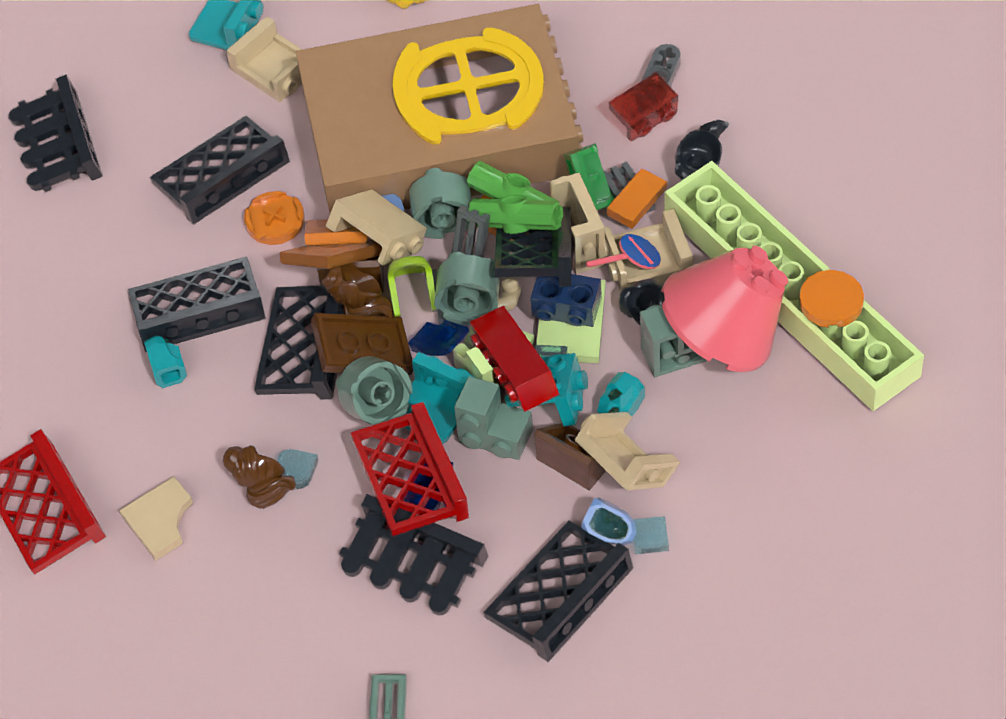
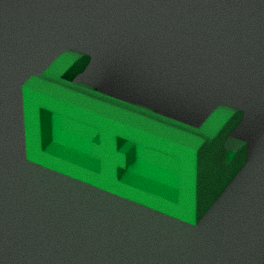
M593 143L565 153L563 156L569 175L580 173L596 210L609 206L614 198L610 193L597 152V145Z

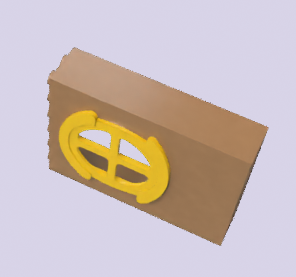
M540 4L297 50L296 56L329 213L331 214L336 200L371 189L381 196L393 193L400 197L404 210L411 209L409 190L412 184L425 176V172L431 168H439L443 172H451L468 178L474 165L478 161H482L505 174H520L526 177L531 184L569 176L563 154L582 148V145L579 143L583 142V133L580 124L575 125L574 120L577 119L574 102H569L567 99L570 97L567 79L562 80L560 76L564 74L560 57L556 58L554 55L557 53L554 35L549 36L548 34L551 31L548 14H542ZM500 55L514 65V69L511 71L474 77L471 74L468 62ZM453 64L458 65L461 76L458 81L425 88L417 85L419 77L424 70ZM513 82L519 83L520 87L516 96L505 107L489 115L481 112L476 94L477 89ZM463 92L466 95L471 116L464 120L442 117L424 107L422 101ZM470 187L471 196L483 194Z

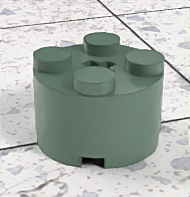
M439 168L427 170L425 176L416 180L409 190L412 218L427 228L424 236L433 239L445 238L444 233H455L458 209L461 206H465L469 210V204L472 201L467 177L451 172H443ZM467 219L465 231L469 229V222Z
M452 252L449 254L448 259L439 266L436 280L435 307L443 312V317L446 320L456 324L471 325L470 321L498 308L500 277L494 276L495 261L493 259L465 255L462 252Z
M374 356L361 357L350 363L336 381L339 400L344 410L351 416L372 425L404 416L408 410V401L410 394H412V383L404 369L394 363Z

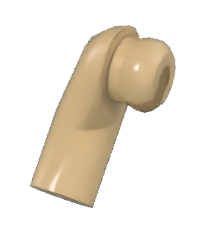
M509 277L502 281L501 286L503 290L500 298H498V308L504 305L507 311L513 310L516 307L522 293L517 279Z

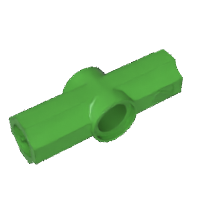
M478 161L474 165L467 178L469 187L492 199H502L510 195H524L527 197V200L558 201L530 187L531 183L526 177L516 173L505 174L482 161Z
M510 195L502 199L474 198L470 201L468 210L470 212L473 209L477 210L481 216L484 213L489 214L490 228H503L505 233L510 234L522 233L529 229L557 230L561 227L563 208L559 205L558 201L527 200V197L524 195Z

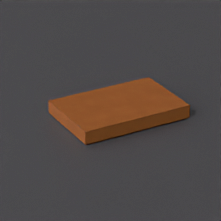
M367 240L366 243L306 245L279 252L280 263L330 269L335 266L380 256L382 246L374 240Z

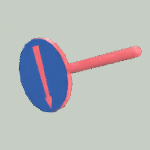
M626 234L619 241L622 254L586 262L587 267H593L628 259L641 268L655 269L659 266L661 257L657 249L648 240L635 234Z

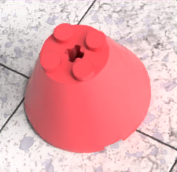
M753 246L751 249L737 248L673 273L661 289L665 301L662 303V309L675 333L702 358L709 362L714 358L728 364L726 366L727 370L751 372L760 368L770 357L788 278L768 259L766 251L761 247Z

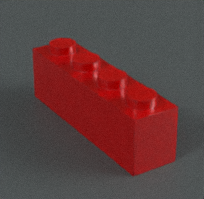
M504 305L470 321L474 332L470 336L471 342L474 347L479 348L493 368V374L500 386L504 385L505 392L511 403L517 401L523 411L526 412L560 395L551 370Z

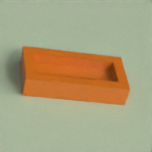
M641 168L607 207V216L633 229L665 192L667 181Z

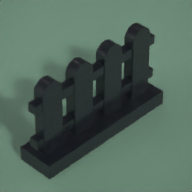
M67 74L55 78L59 90L54 91L52 88L46 90V95L27 103L25 100L18 102L19 106L13 108L8 114V118L14 126H25L15 133L14 139L22 148L31 146V149L22 153L20 160L27 169L37 167V171L30 173L27 177V183L34 191L42 189L45 192L52 190L51 185L71 177L73 181L79 179V174L85 171L92 181L103 177L77 91ZM52 113L53 116L33 124L32 121ZM57 134L59 135L58 138H55L53 140H50L46 143L39 145L40 141L53 137ZM65 156V159L45 166L46 163Z
M366 494L361 504L366 518H358L355 526L359 530L349 549L342 547L339 553L343 557L341 567L344 573L349 577H355L361 573L364 567L372 570L370 580L373 586L379 590L389 587L392 580L402 583L399 588L400 595L404 601L409 603L417 601L421 594L425 593L431 596L429 607L435 615L441 616L446 614L451 606L458 608L461 602L460 597H457L466 577L470 576L473 578L477 571L473 564L483 567L489 556L485 545L437 523H431L392 536L391 531L385 529L388 524L377 498ZM398 508L393 517L395 522L398 523L410 519L412 513ZM379 538L388 541L380 558L378 561L370 559L369 556ZM416 538L418 540L423 541L424 543L419 544L415 542L414 539ZM412 551L417 556L408 573L405 574L398 571L407 552ZM446 551L453 554V556L449 557L443 554V552ZM439 563L446 566V569L437 586L434 587L427 582Z

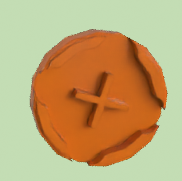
M270 191L256 196L251 201L252 204L244 212V223L250 237L259 243L267 245L283 244L294 239L301 232L305 224V213L301 202L295 196H288L283 191Z
M819 271L808 277L801 286L800 307L802 313L809 321L821 327L829 328V325L844 327L854 322L861 314L864 292L861 284L853 276L843 271Z

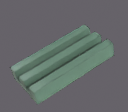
M406 674L372 675L369 719H378L380 683H386L384 719H392L393 683H399L397 719H405Z

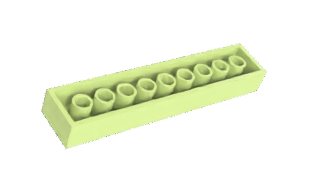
M713 161L665 191V211L675 209L684 234L710 258L737 248L751 249L753 246H759L766 251L768 259L788 278L778 322L872 411H875L921 377L924 354L865 300L862 312L858 318L844 327H838V325H829V328L821 327L807 319L800 307L801 286L811 275L819 271L831 269Z

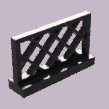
M244 116L152 175L150 179L153 185L185 212L187 220L194 225L288 164L290 160L283 139L278 135L272 137L248 116ZM245 128L250 130L249 135L236 136L237 133ZM247 144L246 150H233V146ZM254 144H261L260 146L252 150ZM219 145H227L225 151H212ZM230 159H238L237 161L229 165ZM210 160H223L221 166H208ZM194 161H202L201 166L188 167ZM199 175L197 181L184 182L185 176ZM206 175H214L206 181H204ZM170 176H178L177 182L165 183L163 181ZM190 190L180 197L181 191Z
M571 206L562 207L563 218L561 227L557 230L529 229L522 233L510 234L505 233L503 228H496L494 276H559V287L572 286Z
M247 256L128 289L145 352L147 350L144 341L154 335L163 337L164 340L171 344H177L266 319L261 296ZM245 270L238 279L228 276L233 271ZM210 278L214 280L208 287L199 284L204 279ZM222 283L232 285L227 293L217 290ZM179 286L184 288L179 295L169 293L172 288ZM240 289H244V290H247V291H248V292H244V293H240V294H237V295H236V293H237ZM192 291L202 294L197 301L187 299ZM146 295L154 296L148 304L137 300V298ZM210 297L219 299L206 303ZM162 299L172 302L166 310L156 307ZM180 305L188 307L186 309L176 311ZM150 313L157 315V317L146 319Z
M323 285L276 287L254 387L257 395L317 393L320 400L333 398L337 373L322 372L314 332L310 334L305 329L311 323L314 313L344 314V305L336 303ZM318 296H327L326 301L316 309L310 304ZM284 297H297L299 299L288 309L282 306ZM306 306L311 313L298 322L293 315ZM288 319L293 326L280 335L277 332V327ZM298 332H301L306 338L292 347L287 341ZM313 344L316 347V352L304 360L299 353ZM281 345H284L288 352L275 361L271 357L272 352ZM295 357L301 364L289 373H286L281 367ZM306 370L311 373L309 383H296L294 381L296 377ZM275 371H278L283 376L274 384H265L266 378Z
M568 521L483 612L487 620L535 648L538 656L549 662L631 572L633 564L629 548L620 543L613 546L589 534L575 523ZM570 534H573L581 539L582 545L563 548L562 543ZM603 551L607 554L602 561L588 563L587 553ZM583 554L584 564L565 567L564 557ZM560 559V568L542 571L541 566L546 560ZM585 573L586 578L581 584L567 586L566 576ZM562 577L563 587L544 590L543 580ZM538 581V592L520 594V588L525 583ZM564 596V602L559 608L546 610L545 599ZM540 600L541 611L522 614L521 603ZM517 604V615L502 617L497 614L504 606ZM542 620L543 625L534 635L524 630L523 623Z

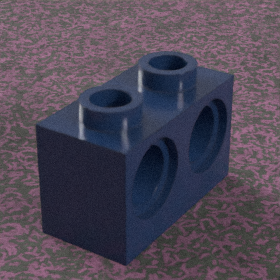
M571 274L572 286L559 287V276L537 277L530 297L532 317L544 321L553 320L570 323L574 326L593 327L602 298L601 279Z

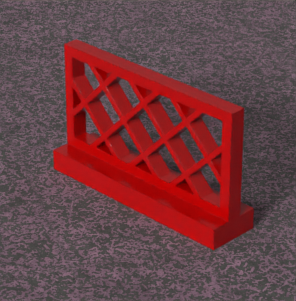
M424 402L411 405L412 413L350 432L352 442L392 536L453 516L456 522L469 518L467 497ZM406 426L410 427L411 432L407 439L393 435L396 429ZM372 437L381 440L376 449L363 446L361 443L362 440ZM387 443L401 447L397 456L382 452ZM408 449L422 454L417 463L403 459ZM377 459L391 464L386 474L373 470ZM398 466L412 471L407 481L393 476ZM419 473L432 477L433 480L428 488L414 483ZM387 484L402 488L396 498L383 494ZM408 491L423 495L418 505L403 501ZM430 498L443 502L445 506L434 511L424 508ZM398 508L412 512L410 519L398 523L395 522L393 516Z
M42 429L30 435L33 442L0 462V474H10L5 488L0 487V494L2 495L0 499V515L34 575L92 539L96 544L106 538L104 531L54 444ZM35 454L37 460L33 471L20 469L23 460ZM17 476L30 477L25 491L13 489ZM38 479L50 481L46 494L33 492ZM10 496L22 498L18 512L6 510ZM30 499L43 501L39 515L26 513ZM51 502L64 505L59 518L46 516ZM23 520L36 521L31 536L19 533ZM44 523L57 525L52 539L39 537ZM64 526L77 528L79 532L77 536L69 541L60 540ZM36 544L49 545L47 554L35 561L32 555Z

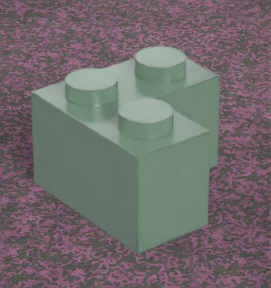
M654 305L644 311H640L641 350L654 378L707 361L689 348L675 333L663 312L662 305Z
M469 376L454 406L459 443H463L471 449L479 448L492 452L501 458L520 460L533 431L532 412H524L523 409L517 407H508L506 404L501 403L500 385Z

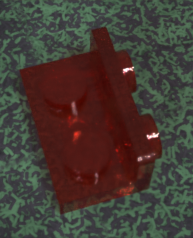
M655 72L609 102V110L627 128V138L632 142L638 137L646 136L655 126L661 122H667L675 116L678 111V94Z

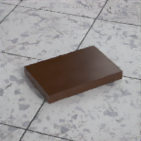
M314 313L311 323L322 372L343 373L345 368L356 359L374 356L396 364L404 369L408 375L413 373L412 357L402 317L388 318L386 316Z

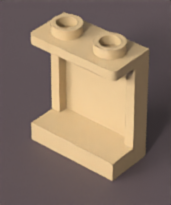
M267 16L226 50L230 70L280 103L287 96L293 94L302 84L296 51L302 49L279 35L275 21Z
M580 173L552 180L550 182V197L558 200L559 205L562 207L571 206V221L573 227H571V258L575 274L605 266V264L593 267L586 266L588 261L605 258V227Z
M372 189L336 200L326 223V227L334 233L356 227L380 244L382 251L377 262L381 265L391 263L399 258L416 255L424 245L423 237L427 230L424 225Z
M675 209L662 211V223L616 235H612L609 226L605 227V257L622 254L619 241L626 234H635L648 240L657 249L661 257L660 264L655 269L641 268L628 259L608 264L610 278L612 282H618L620 291L639 280L655 279L665 282L673 273L693 266V255Z
M628 412L592 414L582 422L581 431L575 441L626 491L664 487L680 463L672 453L647 455L624 432L632 418Z

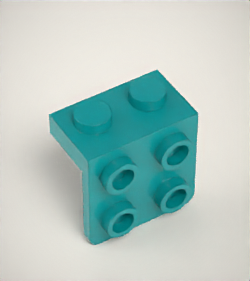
M208 0L188 33L189 38L194 42L227 50L256 26L263 14L264 5L261 0H240L239 3L231 0Z
M418 352L412 360L415 380L412 382V394H410L408 401L409 407L404 415L412 413L411 405L424 402L442 444H444L457 428L454 406L468 377L474 376L462 368L456 369L443 363L442 360L435 356H427Z
M575 353L541 357L551 370L560 394L542 404L555 403L563 426L576 425L579 411L583 410L584 389L588 388L586 371L581 370ZM507 394L505 395V402L508 407L520 406L517 401L511 403Z

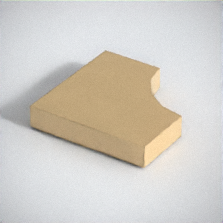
M173 476L122 508L119 512L146 550L157 561L183 544L179 533V522L184 512L193 505L191 496Z

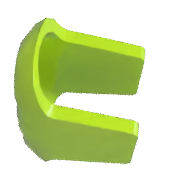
M422 256L399 258L394 260L388 267V283L394 317H401L395 278L411 273H423L425 275L431 312H437L432 269L429 262Z

